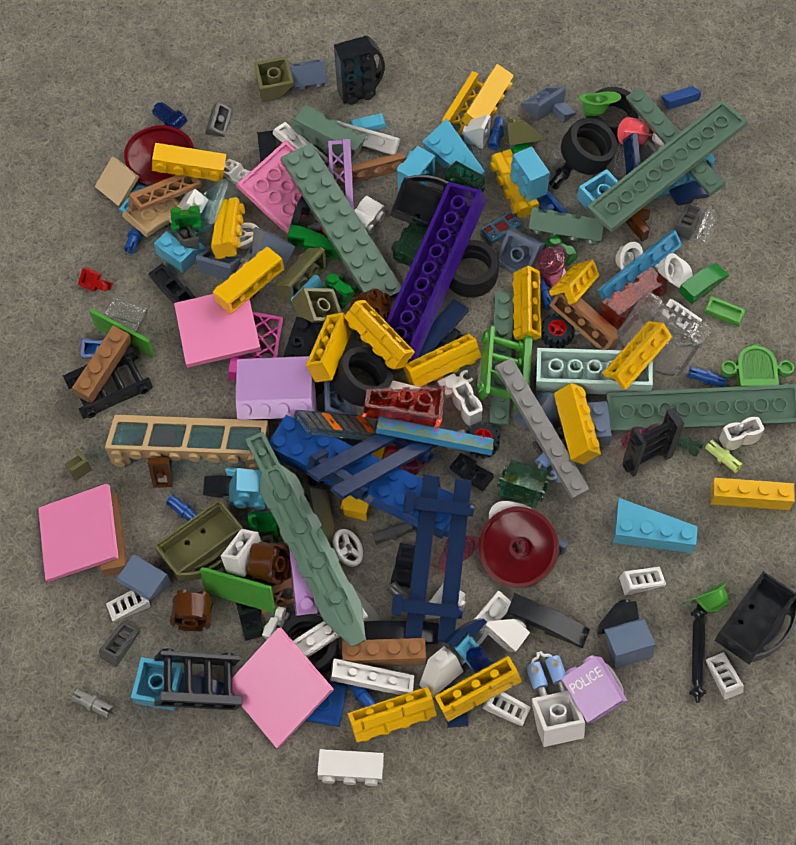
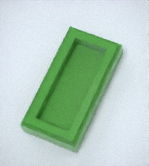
M711 296L704 313L739 327L746 309Z

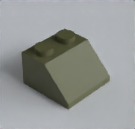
M287 56L254 62L262 102L279 99L294 85Z
M517 115L507 116V119L502 120L504 141L509 145L544 141V136L520 117H517Z
M303 288L292 299L297 315L310 322H325L327 315L342 313L334 289Z

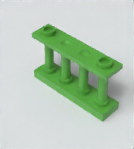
M491 326L482 334L481 376L477 387L480 401H483L489 394L512 399L507 390L490 386L491 377L500 379L496 370L492 369V360L502 363L512 358L493 353V344L516 350L517 359L513 358L530 386L533 337L525 335L518 342L494 336V326ZM514 403V410H518L516 404Z

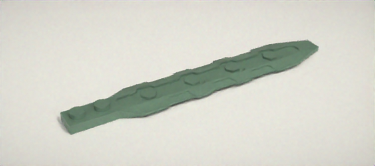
M264 432L245 439L261 472L260 494L267 508L271 510L280 528L279 532L284 542L288 544L297 562V568L302 578L306 580L324 622L351 647L366 641L361 601L352 583H349L339 564L340 560L322 531V525L317 515L313 513L297 476L280 465Z

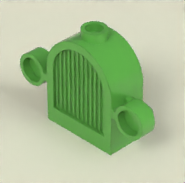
M751 344L740 353L736 364L733 361H725L720 371L725 377L736 375L737 387L779 385L778 375L782 377L791 376L794 371V365L792 362L785 360L778 366L776 358L770 350L757 344Z

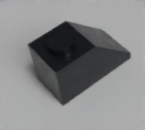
M626 599L616 603L598 625L597 634H605L604 629L638 620L637 602H630V600Z

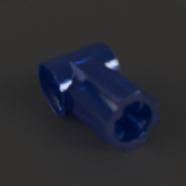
M158 102L154 105L153 115L164 122L166 126L180 129L187 123V118L181 111L177 110L175 112L163 102Z
M476 646L466 652L465 659L473 668L475 674L494 664L481 647Z

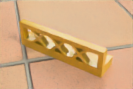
M473 71L441 120L442 123L448 119L451 125L459 123L461 128L457 133L460 137L466 124H462V121H460L459 113L467 111L468 105L466 102L474 99L477 95L474 91L476 86L481 88L483 83L478 81V73Z
M591 259L574 264L549 290L550 295L565 293L569 304L576 303L600 276L594 260Z
M648 321L603 371L604 377L615 379L621 389H627L672 338L665 324Z

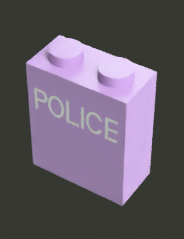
M591 655L582 661L583 665L578 668L576 666L570 668L565 672L566 676L561 678L587 723H594L628 701L602 657Z

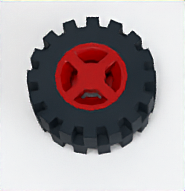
M554 313L552 317L548 315L546 319L544 318L541 324V340H544L545 345L549 344L550 348L555 346V348L559 349V346L564 348L565 345L568 346L570 341H572L574 327L560 314L556 316V313Z
M478 422L477 425L473 424L467 430V434L494 439L492 454L496 453L500 444V434L496 427L493 428L492 424L487 425V422H484V424ZM469 452L471 455L474 454L476 458L479 456L481 459H485L486 456L488 458L491 457V455Z

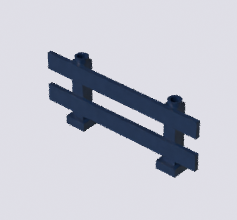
M389 414L384 416V418L394 419ZM413 415L403 420L424 425L422 421ZM378 420L376 421V424H375V428H374L375 431H376V429H377ZM373 433V436L331 459H328L329 452L324 448L311 454L307 466V475L317 482L326 478L333 482L335 486L331 487L330 491L341 499L351 495L356 500H364L369 494L367 485L414 459L421 463H429L434 456L431 450L439 445ZM391 443L401 448V450L355 475H351L344 470V468Z
M423 475L421 497H415V492L406 491L404 496L403 513L411 514L413 510L419 511L409 600L403 599L401 594H393L391 615L401 616V612L407 613L404 638H421L424 615L439 616L437 642H444L455 631L456 619H462L463 607L458 606L467 519L468 516L473 517L474 505L469 503L472 481L455 479L453 501L437 499L440 477ZM436 513L451 515L441 604L426 602Z

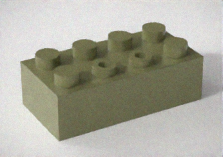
M219 499L156 543L154 547L158 556L179 583H182L186 580L202 578L200 569L218 559L243 527ZM222 559L207 568L217 571L224 566Z

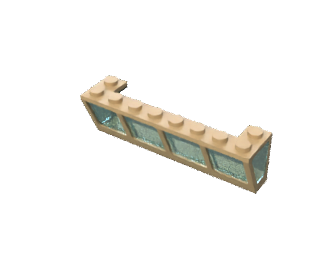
M115 415L105 449L111 463L118 467L131 465L132 459L168 457L172 461L186 459L192 462L208 460L214 463L219 461H228L230 463L245 462L246 469L259 470L245 439L264 432L268 440L269 424L268 420Z

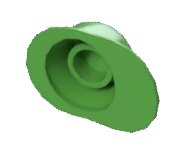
M609 91L579 96V100L583 102V113L585 116H600L607 111L609 104L621 99L619 93Z
M727 581L712 587L699 596L684 601V603L695 599L707 612L714 613L721 610L729 603L724 587Z

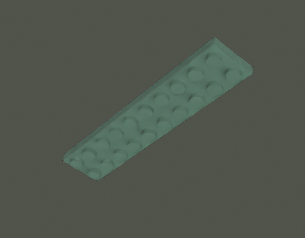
M721 100L587 206V210L612 233L746 127L748 121Z
M310 143L281 156L280 161L361 293L375 288L383 293H387L390 298L399 294L401 285L314 145Z
M796 384L606 393L611 432L632 431L634 427L638 430H650L662 424L666 412L672 408L675 409L684 422L683 428L723 427L730 423H741L749 417H759L762 425L796 423Z

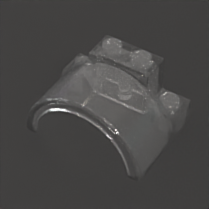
M645 291L618 330V341L624 349L648 322L645 318L647 315L653 317L652 322L664 323L672 338L653 358V371L666 376H678L685 370L698 348L702 347L712 328L696 318L692 321L664 305L659 297ZM687 338L690 339V343H685Z

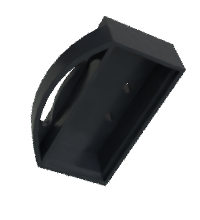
M368 35L334 44L337 90L343 104L353 105L361 99H372L376 95V87L379 85L385 71L384 58L378 45ZM376 54L379 56L378 67L374 59V55Z
M429 175L404 177L389 216L427 230L444 192L418 182H431L446 188L448 181Z
M296 317L283 357L310 356L324 322H310L304 318ZM324 381L315 382L316 396H318L324 390Z
M763 571L714 641L749 665L751 662L770 656L784 644L796 624V593ZM789 615L791 620L784 637L773 648L765 651L763 647L775 638L782 628L785 616Z

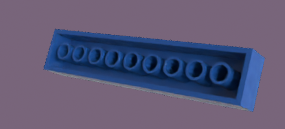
M285 415L269 441L279 461L306 474L311 454L324 448L329 452L328 459H331L353 447L316 428H311L309 425L288 415ZM370 454L344 468V470L351 475H355L381 461V459ZM398 468L367 485L369 494L362 501L417 527L419 511L413 510L411 514L403 513L404 496L406 491L415 492V497H421L423 479ZM327 478L322 480V482L330 486H335V484ZM440 487L438 488V500L453 501V493ZM435 514L434 536L443 539L450 526V514Z

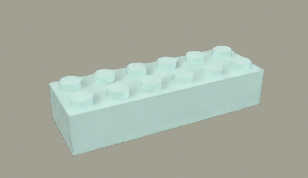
M537 348L536 392L555 393L570 383L583 387L586 394L652 391L653 360L627 389H621L615 379L606 378L602 373L622 350Z

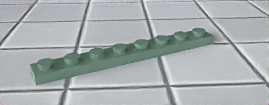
M641 87L626 96V101L664 144L680 133ZM705 160L689 171L709 196L725 186L723 180Z
M495 291L494 336L512 341V299L514 292ZM493 344V353L511 357L512 348ZM492 360V369L495 370V366L501 362ZM491 378L492 387L507 390L501 379ZM491 394L490 424L493 426L509 427L510 399Z

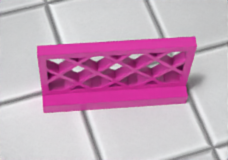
M253 312L254 318L260 321L256 325V330L264 326L268 333L260 336L257 332L259 342L266 349L259 353L258 351L253 352L255 355L251 358H263L262 355L268 351L273 358L277 357L283 317ZM270 321L279 322L278 327L273 330L270 329L267 323ZM271 335L276 342L269 346L264 339ZM245 355L231 357L228 380H235L237 375V359H247Z

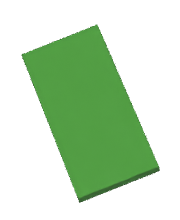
M90 309L91 318L97 329L108 334L114 325L130 334L132 341L130 345H133L135 349L151 358L155 356L150 339Z
M204 567L200 569L205 592H208L210 595L275 613L276 608L271 586Z

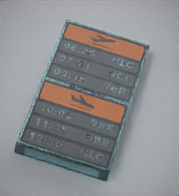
M296 410L294 415L309 435L367 440L377 434L369 421L360 415Z

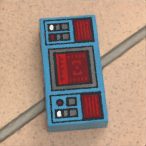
M509 212L482 228V233L493 244L504 238L508 230L521 228V223L512 212Z

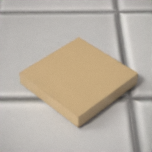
M111 157L95 187L115 204L122 206L138 181L139 176L117 158Z

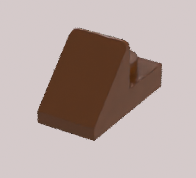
M643 208L626 221V224L641 242L648 239L650 231L648 224L645 222L649 219L650 210Z
M168 457L148 458L153 488L173 487L172 460L168 459Z

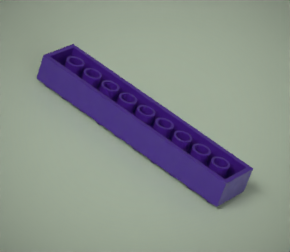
M448 182L388 316L387 324L415 351L408 362L417 359L487 202L482 190Z

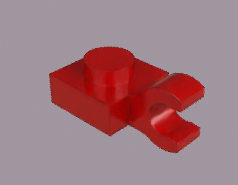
M84 267L82 268L78 285L93 292L97 288L106 292L107 289L111 290L113 283L100 279V273Z

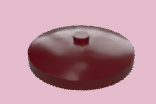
M166 125L151 126L137 132L128 141L124 150L126 166L139 176V182L146 185H153L175 176V174L152 171L155 143L194 149V145L186 133Z
M511 507L498 512L486 523L479 539V555L483 567L494 580L510 587H529L541 582L553 570L559 555V540L555 528L544 515L526 507Z

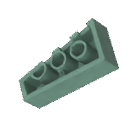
M532 207L528 229L533 230L532 234L543 235L546 232L551 233L550 237L556 235L560 239L561 235L569 236L568 240L579 242V238L586 239V243L597 245V241L601 242L604 225L596 218Z

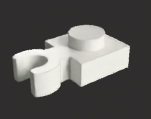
M468 370L462 371L458 377L453 373L438 381V385L446 398L452 396V385L463 380L467 381L470 385L473 383V378L464 379L468 375Z
M279 606L276 609L275 617H271L265 625L262 636L266 640L277 628H282L284 622L288 620L290 613L286 612V608Z

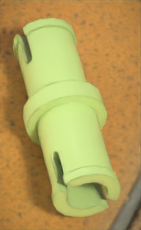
M712 439L710 441L711 444L708 443L705 449L714 455L720 464L724 463L734 473H737V469L740 470L743 463L733 457L728 449H723Z

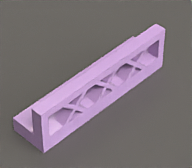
M350 139L328 141L329 171L332 176L333 173L337 176L335 181L340 179L344 183L345 188L342 192L345 191V197L354 210ZM342 144L343 152L339 157L332 152V145ZM337 161L344 167L340 175L333 170V165Z

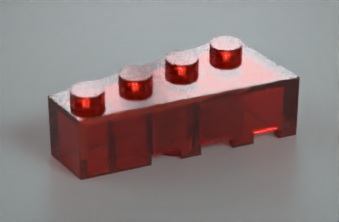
M650 267L637 276L633 284L631 282L627 283L622 292L618 290L614 292L611 300L608 298L604 299L600 315L617 330H623L628 325L630 319H636L644 307H650L657 296L661 297L666 292L668 280L654 268Z
M439 385V387L434 388L422 386L415 389H410V387L395 390L392 388L367 389L362 417L372 419L384 417L439 428L443 414L446 385Z

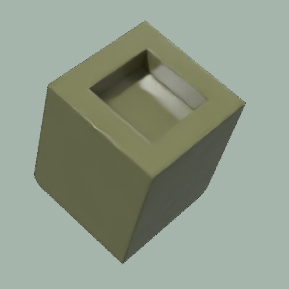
M79 448L75 449L77 456L64 464L75 481L92 471L89 462Z

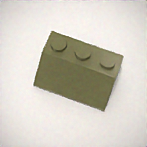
M322 247L308 248L304 253H301L297 261L288 267L282 278L276 280L274 284L275 294L293 306L291 298L314 274L320 276L325 271V249Z
M309 487L304 490V495L313 513L317 515L322 525L321 529L331 548H333L332 540L335 529L328 493L326 490Z

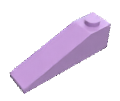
M289 548L295 615L317 613V606L314 602L315 598L306 580L302 578L297 568V562Z

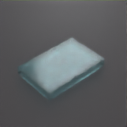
M225 179L205 191L204 196L208 199V202L200 213L201 230L194 228V225L192 226L196 236L214 226L229 182Z

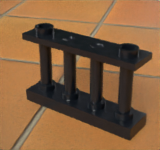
M133 345L128 347L111 373L118 391L108 395L103 386L99 392L100 399L89 403L80 398L83 407L78 409L83 419L93 418L98 412L138 394H146L153 388L150 378L142 379L134 363L138 357ZM87 365L63 375L69 389L73 387ZM123 365L128 366L136 382L125 387L117 371Z
M674 408L666 412L662 424L640 434L636 427L632 428L622 465L627 473L630 472L633 477L636 476L640 464L658 455H663L665 460L673 457L684 426V422Z
M170 648L160 650L154 657V661L163 662L164 690L154 698V706L236 710L242 705V696H235L232 692V666H235L241 660V656H234L233 653L219 655L176 652ZM172 662L184 663V691L182 693L172 690ZM192 664H204V693L195 694L192 691ZM212 665H220L224 668V694L215 695L213 692Z

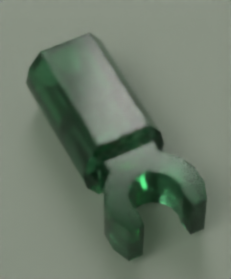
M681 433L677 446L684 450H689L691 455L697 457L699 451L695 450L694 447L702 449L703 443L699 440L693 441L691 437Z

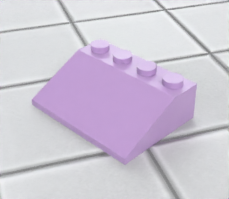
M309 356L237 359V419L284 418L285 415L292 418H303L298 410L317 412L315 381L306 367Z

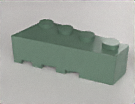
M307 105L294 118L291 127L297 134L307 138L310 143L317 145L328 155V141L350 139L351 163L360 153L366 135L362 133L360 135L353 133L354 129L348 126L346 129L341 127L338 121L334 119H326L324 114ZM342 144L332 145V152L337 157L343 152Z

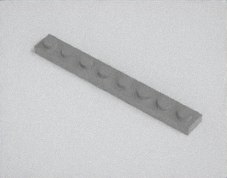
M513 358L496 365L495 370L570 499L572 500L588 492V485L575 463L571 461L569 453Z

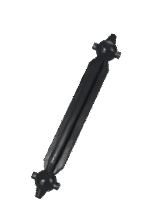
M699 604L691 612V616L695 617L692 644V683L694 688L692 691H689V694L693 695L696 703H699L704 694L707 693L702 686L705 677V622L703 618L708 612Z

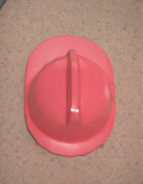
M624 118L617 130L618 141L622 145L623 139L631 133L638 134L639 145L645 144L648 137L652 136L649 133L648 125L637 118Z

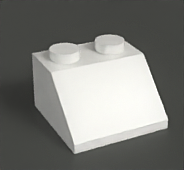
M569 691L532 698L537 731L543 747L584 738L585 720Z

